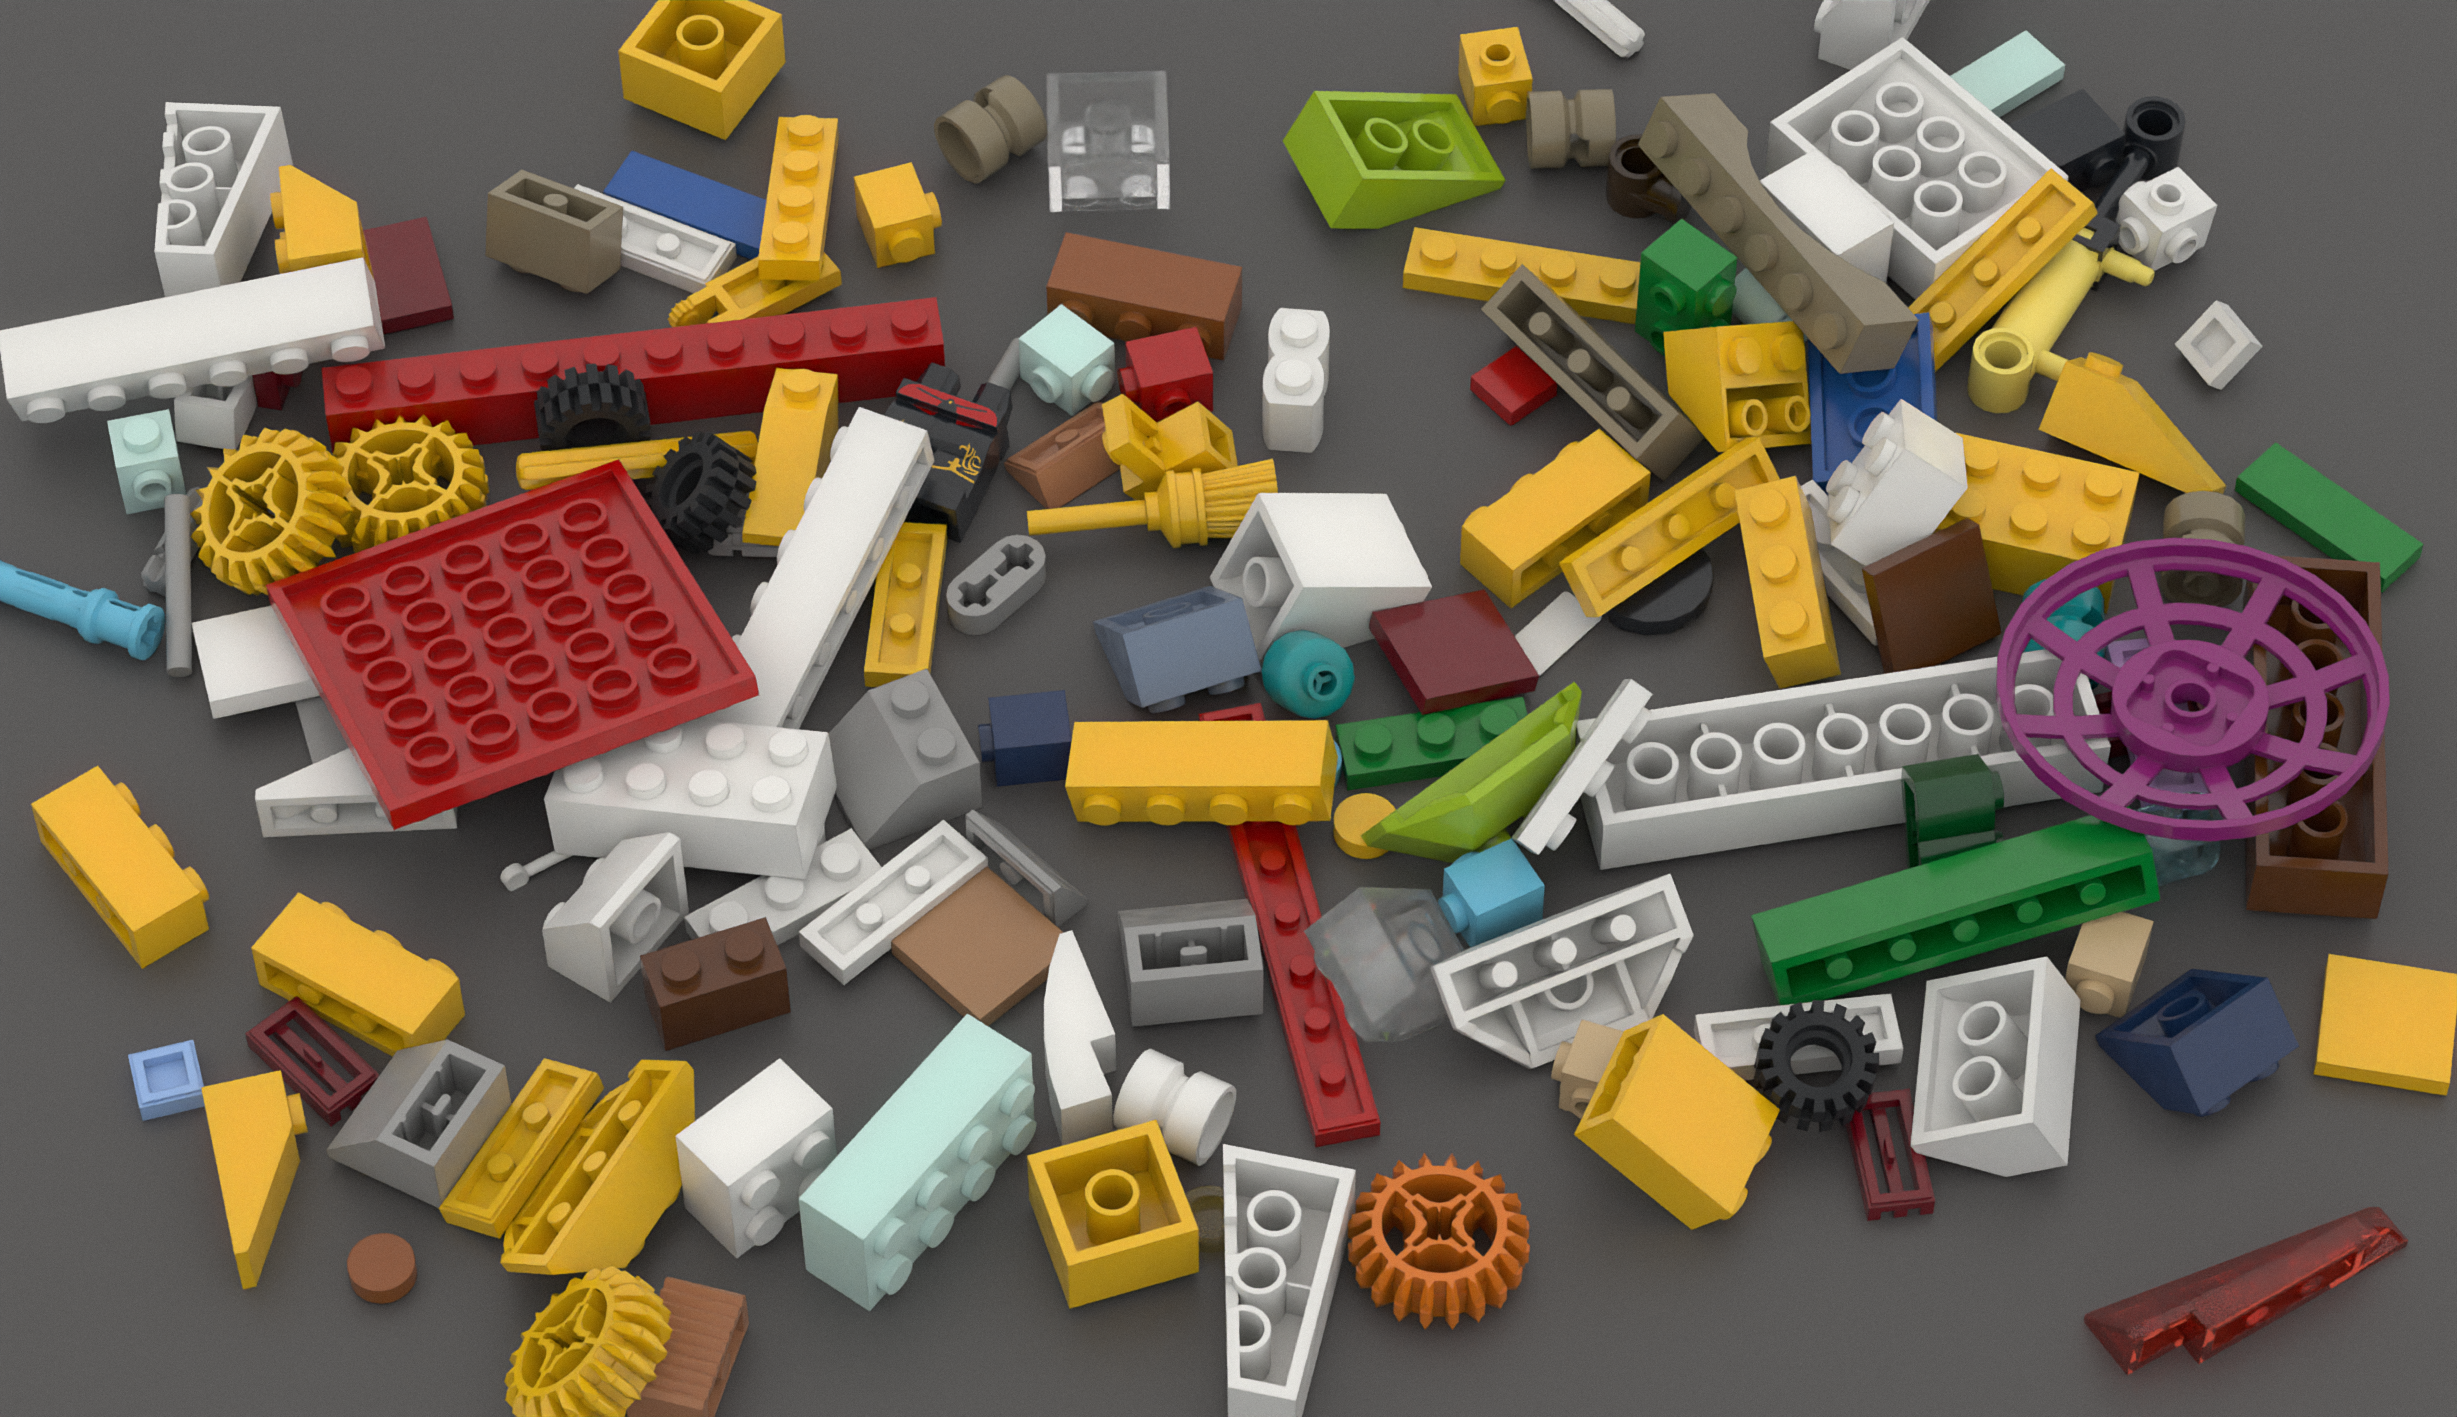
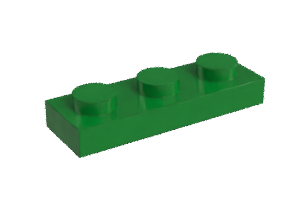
M1518 697L1471 704L1424 715L1421 712L1335 725V741L1342 753V770L1347 791L1442 777L1527 716L1524 698Z

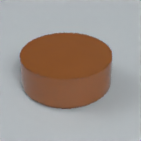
M378 1233L367 1236L360 1240L349 1253L347 1270L354 1292L366 1301L379 1304L394 1302L404 1297L416 1282L417 1265L414 1251L406 1240L397 1235Z

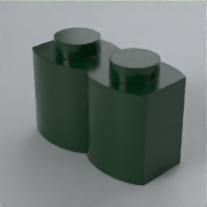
M1979 754L1902 766L1901 786L1906 822L1907 869L2005 840L2001 831H1994L1995 811L2004 808L2002 781L1999 773L1991 771Z

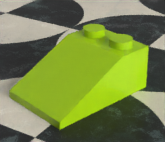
M1314 91L1283 139L1285 147L1330 228L1380 229L1501 189L1506 181L1457 94Z

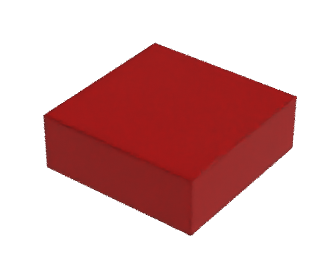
M1515 346L1473 374L1470 379V390L1506 423L1512 426L1557 395V382L1520 348Z

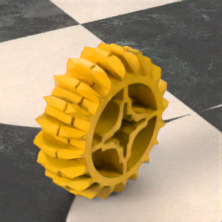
M400 415L395 423L384 425L376 419L371 431L365 432L353 428L350 443H335L333 456L345 467L342 476L352 486L350 492L343 499L354 510L340 520V524L348 534L336 537L342 548L353 546L354 552L357 553L486 507L489 482L488 476L485 474L483 457L479 454L478 449H473L472 442L468 439L467 433L455 434L448 420L432 427L431 422L425 415L415 423L406 422ZM440 475L450 482L447 490L437 486L436 479ZM362 491L372 495V501L369 505L364 504L358 499Z
M264 428L259 437L243 435L239 451L223 448L224 463L219 468L207 467L212 479L208 487L196 489L203 503L202 506L190 513L196 524L200 525L193 532L191 538L201 548L198 557L204 562L205 566L211 569L212 573L216 574L218 580L230 587L234 586L246 594L259 596L263 593L268 595L267 584L318 567V563L323 557L336 558L331 545L335 537L348 535L340 524V520L354 511L348 502L343 499L350 492L352 486L342 476L345 467L326 450L325 445L295 430L290 431L284 428L279 432L278 430ZM267 508H268L269 510H271L273 513H275V516H274L273 514H271V513L267 510Z
M611 1265L602 1271L597 1268L591 1269L582 1280L574 1277L569 1281L563 1293H553L550 1304L542 1312L535 1313L536 1320L531 1328L521 1333L520 1337L523 1342L520 1348L510 1356L509 1360L514 1367L506 1374L504 1383L509 1387L505 1401L513 1408L512 1413L517 1417H625L626 1409L635 1400H642L641 1392L646 1384L656 1380L657 1376L654 1373V1369L659 1362L666 1358L668 1353L663 1345L670 1339L672 1329L668 1325L671 1312L663 1305V1299L654 1293L655 1289L639 1276L634 1277L626 1270L621 1271Z

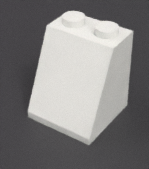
M1258 493L1210 576L1215 588L1243 599L1261 669L1266 652L1274 641L1286 633L1298 630L1317 632L1333 640L1343 648L1375 639L1369 629L1372 612L1423 602L1432 588L1428 575L1422 567L1387 494Z

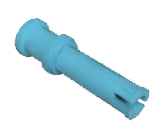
M0 560L1 602L76 628L80 636L90 643L100 644L103 641H107L127 648L130 656L139 660L150 658L159 646L166 622L165 612L161 607L147 604L143 607L119 600L115 591L106 588L95 589L91 592L83 591L63 582L31 571H25Z

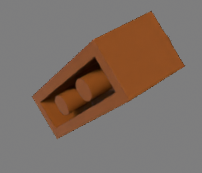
M1066 232L1046 286L1047 315L1062 304L1104 336L1123 340L1124 342L1197 327L1207 357L1224 360L1242 308V267Z

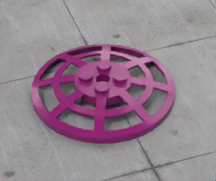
M2165 538L2135 541L2100 550L2070 563L2043 581L2021 603L2005 630L1997 656L1996 701L2002 726L2016 753L2034 775L2062 799L2097 819L2133 832L2176 840L2219 841L2249 838L2287 828L2318 814L2345 795L2367 771L2381 746L2390 705L2389 674L2381 647L2366 621L2341 594L2316 575L2283 558L2248 546L2212 539ZM2170 570L2211 572L2242 578L2259 585L2242 613L2206 604H2163L2154 572ZM2124 577L2129 578L2137 609L2123 612L2103 621L2085 633L2078 642L2047 621L2048 617L2055 610L2077 595L2108 581ZM2284 595L2300 603L2324 621L2346 645L2351 657L2315 670L2311 661L2295 643L2275 628L2267 625L2282 596ZM2170 625H2201L2222 629L2230 633L2220 646L2198 640H2175ZM2144 630L2149 647L2133 655L2121 668L2097 655L2100 650L2113 641L2130 633ZM2031 639L2063 661L2059 667L2053 690L2054 716L2017 714L2015 705V677L2022 653ZM2254 643H2256L2279 659L2294 678L2266 686L2262 676L2245 657ZM2081 673L2112 691L2111 714L2074 716L2073 693ZM2362 679L2367 696V723L2361 746L2356 755L2319 749L2327 724V699L2325 693ZM2192 700L2202 704L2205 708L2197 712H2187L2179 709L2174 704H2182ZM2304 700L2306 705V726L2300 743L2265 733L2268 710ZM2119 737L2122 743L2138 758L2124 774H2121L2101 760L2084 739ZM2028 738L2063 739L2068 750L2078 762L2097 779L2110 786V788L2099 797L2073 783L2049 764ZM2251 753L2283 763L2280 768L2267 777L2241 788H2236L2227 770V767L2240 762ZM2163 769L2183 773H2199L2208 794L2176 793L2156 789L2149 785ZM2304 769L2339 776L2315 794L2278 810L2253 816L2245 804L2280 790L2297 778ZM2138 799L2150 804L2175 809H2217L2224 820L2172 819L2137 812L2127 807Z

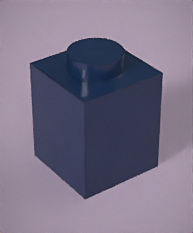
M1065 690L988 698L990 723L978 724L981 762H994L997 787L1066 780L1072 738Z

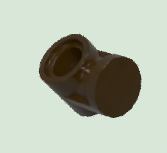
M1643 134L1628 135L1620 138L1612 146L1609 153L1606 198L1612 210L1624 217L1633 219L1646 218L1658 213L1665 216L1666 221L1674 224L1681 219L1685 220L1692 206L1638 146Z

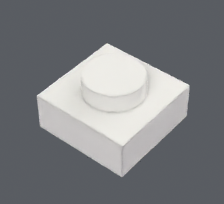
M2217 300L2175 343L2206 383L2220 390L2263 347L2229 305Z

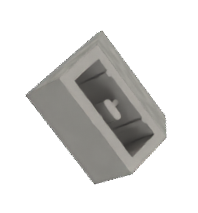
M1248 899L1118 911L1132 1027L1263 1014V964L1256 915Z
M448 1039L397 1050L327 1148V1156L439 1208L511 1106L505 1065Z

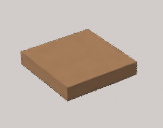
M986 866L891 941L892 954L959 1014L963 1017L969 1014L989 1026L1048 979L1049 967L1059 935L1064 932Z

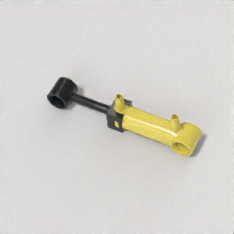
M2151 96L2138 99L2128 107L2123 129L2126 135L2121 165L2095 203L2098 214L2011 298L1992 329L1984 331L1976 338L1972 350L1967 384L1968 395L1976 406L1992 413H2009L2018 409L2026 401L2030 380L2035 373L2058 382L2064 364L2068 359L2049 351L2088 291L2091 289L2097 292L2108 274L2129 283L2135 282L2145 287L2151 284L2155 275L2152 268L2141 264L2135 258L2117 251L2121 224L2113 220L2119 211V200L2129 187L2140 179L2152 180L2177 167L2186 123L2184 112L2178 104L2167 98Z

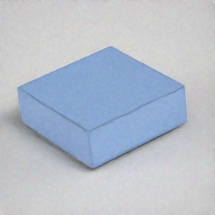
M193 1040L128 1055L142 1121L205 1107L201 1087H204Z

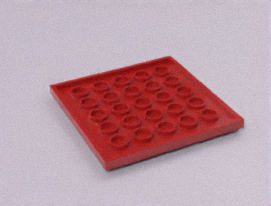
M619 459L266 585L269 601L394 830L423 821L444 811L485 798L490 794L536 777L547 775L555 770L599 754L607 753L612 749L759 696L754 672Z

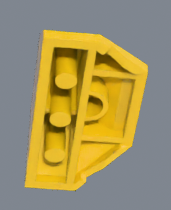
M641 1059L628 1073L630 1080L610 1091L583 1118L505 1230L504 1253L501 1255L500 1263L507 1272L557 1275L588 1272L593 1268L604 1270L611 1265L617 1269L626 1268L629 1262L641 1252L646 1237L663 1212L675 1202L682 1186L676 1135L695 1122L694 1069L687 1061Z

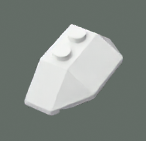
M1667 874L1591 900L1473 946L1431 966L1430 969L1453 1030L1528 1069H1533L1555 1060L1562 1041L1573 1043L1581 1019L1621 1031L1652 1019L1673 978L1680 958L1686 952L1694 935L1672 876Z

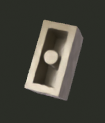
M521 169L488 192L485 256L508 264L515 271L532 273L559 283L566 290L588 294L620 270L623 206Z

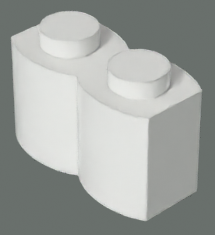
M1280 308L1271 320L1268 332V364L1263 375L1262 433L1264 442L1269 450L1312 453L1321 440L1324 420V395L1329 382L1330 337L1329 322L1323 311Z

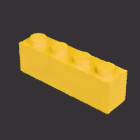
M1328 720L1074 722L1065 788L1077 822H1090L1102 826L1113 825L1117 822H1154L1160 825H1175L1180 822L1216 821L1224 825H1238L1245 821H1279L1288 825H1301L1308 821L1331 820L1338 755Z

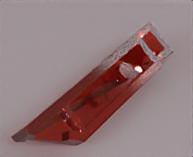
M2367 1207L2089 1312L2084 1316V1323L2127 1376L2181 1345L2185 1347L2198 1364H2201L2407 1246L2408 1239L2380 1207Z

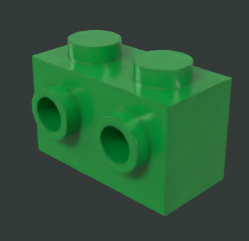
M1683 219L1679 220L1641 252L1635 332L1649 341L1658 353L1665 356L1663 332L1732 326L1733 300L1737 293L1735 278L1738 257Z

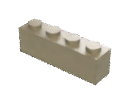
M1523 264L1481 308L1500 329L1636 460L1663 481L1705 438L1699 429L1551 287Z

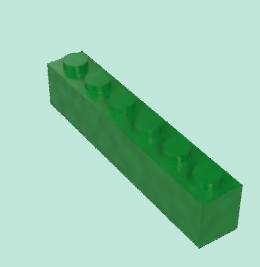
M2089 815L1751 915L1761 964L1780 1006L1832 998L2160 901L2153 851L2145 835Z

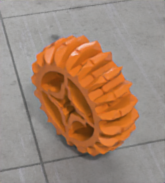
M1424 1153L1418 1162L1417 1169L1412 1170L1398 1160L1393 1168L1392 1178L1376 1173L1374 1180L1371 1182V1192H1360L1355 1203V1214H1352V1218L1348 1222V1238L1351 1240L1348 1243V1260L1351 1262L1352 1267H1356L1355 1279L1359 1284V1288H1372L1371 1299L1374 1301L1376 1308L1394 1302L1393 1314L1398 1322L1411 1312L1419 1314V1320L1424 1329L1430 1325L1433 1317H1445V1321L1452 1330L1459 1323V1314L1467 1313L1479 1323L1482 1316L1485 1315V1304L1499 1309L1502 1308L1503 1303L1507 1300V1290H1517L1518 1285L1522 1281L1523 1268H1525V1264L1529 1261L1530 1245L1527 1243V1239L1529 1238L1530 1226L1526 1215L1521 1214V1202L1518 1199V1194H1505V1183L1502 1180L1501 1174L1483 1180V1168H1481L1479 1161L1466 1170L1457 1168V1160L1452 1153L1444 1162V1166H1433L1431 1160ZM1394 1226L1403 1233L1404 1250L1397 1256L1389 1248L1385 1240L1387 1234ZM1479 1227L1485 1231L1492 1243L1491 1248L1484 1256L1475 1250V1241L1472 1239L1473 1232Z

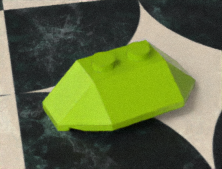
M1575 682L1561 690L1360 835L1369 847L1453 863L1464 854L1473 851L1480 853L1511 839L1512 837L1505 828L1522 816L1524 819L1527 817L1576 747L1577 722L1579 721L1582 691Z

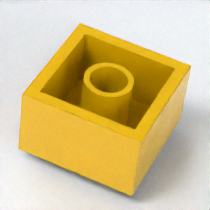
M658 0L618 50L624 99L726 140L786 62L782 14L748 0Z
M1157 1120L1027 1156L1029 1200L1070 1309L1199 1272V1229Z

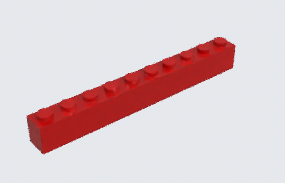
M937 297L322 367L325 414L333 453L335 443H350L353 428L369 432L372 430L376 419L384 425L395 423L399 415L409 423H415L425 415L431 422L432 427L448 420L455 434L467 433L468 439L472 442L473 446L539 438L534 400H538V390L541 386L548 388L547 380L554 375H557L562 380L566 379L564 371L566 369L575 367L578 374L586 372L585 364H596L598 372H603L606 365L610 364L617 366L618 375L625 369L634 373V379H640L644 386L650 424L656 425L764 412L776 368L808 369L813 372L838 374V403L897 397L896 391L903 378L916 382L930 363L945 367V354Z

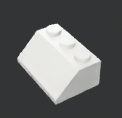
M2047 956L1926 982L1911 1147L1916 1153L2004 1177L2067 1166L2081 1000Z

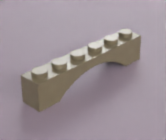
M1715 93L1660 97L1638 146L1734 255L1738 257L1742 264L1839 374L1895 368L1919 322L1917 317L1884 281L1856 268L1827 250L1801 230L1777 206L1763 188L1751 165L1747 148V128Z

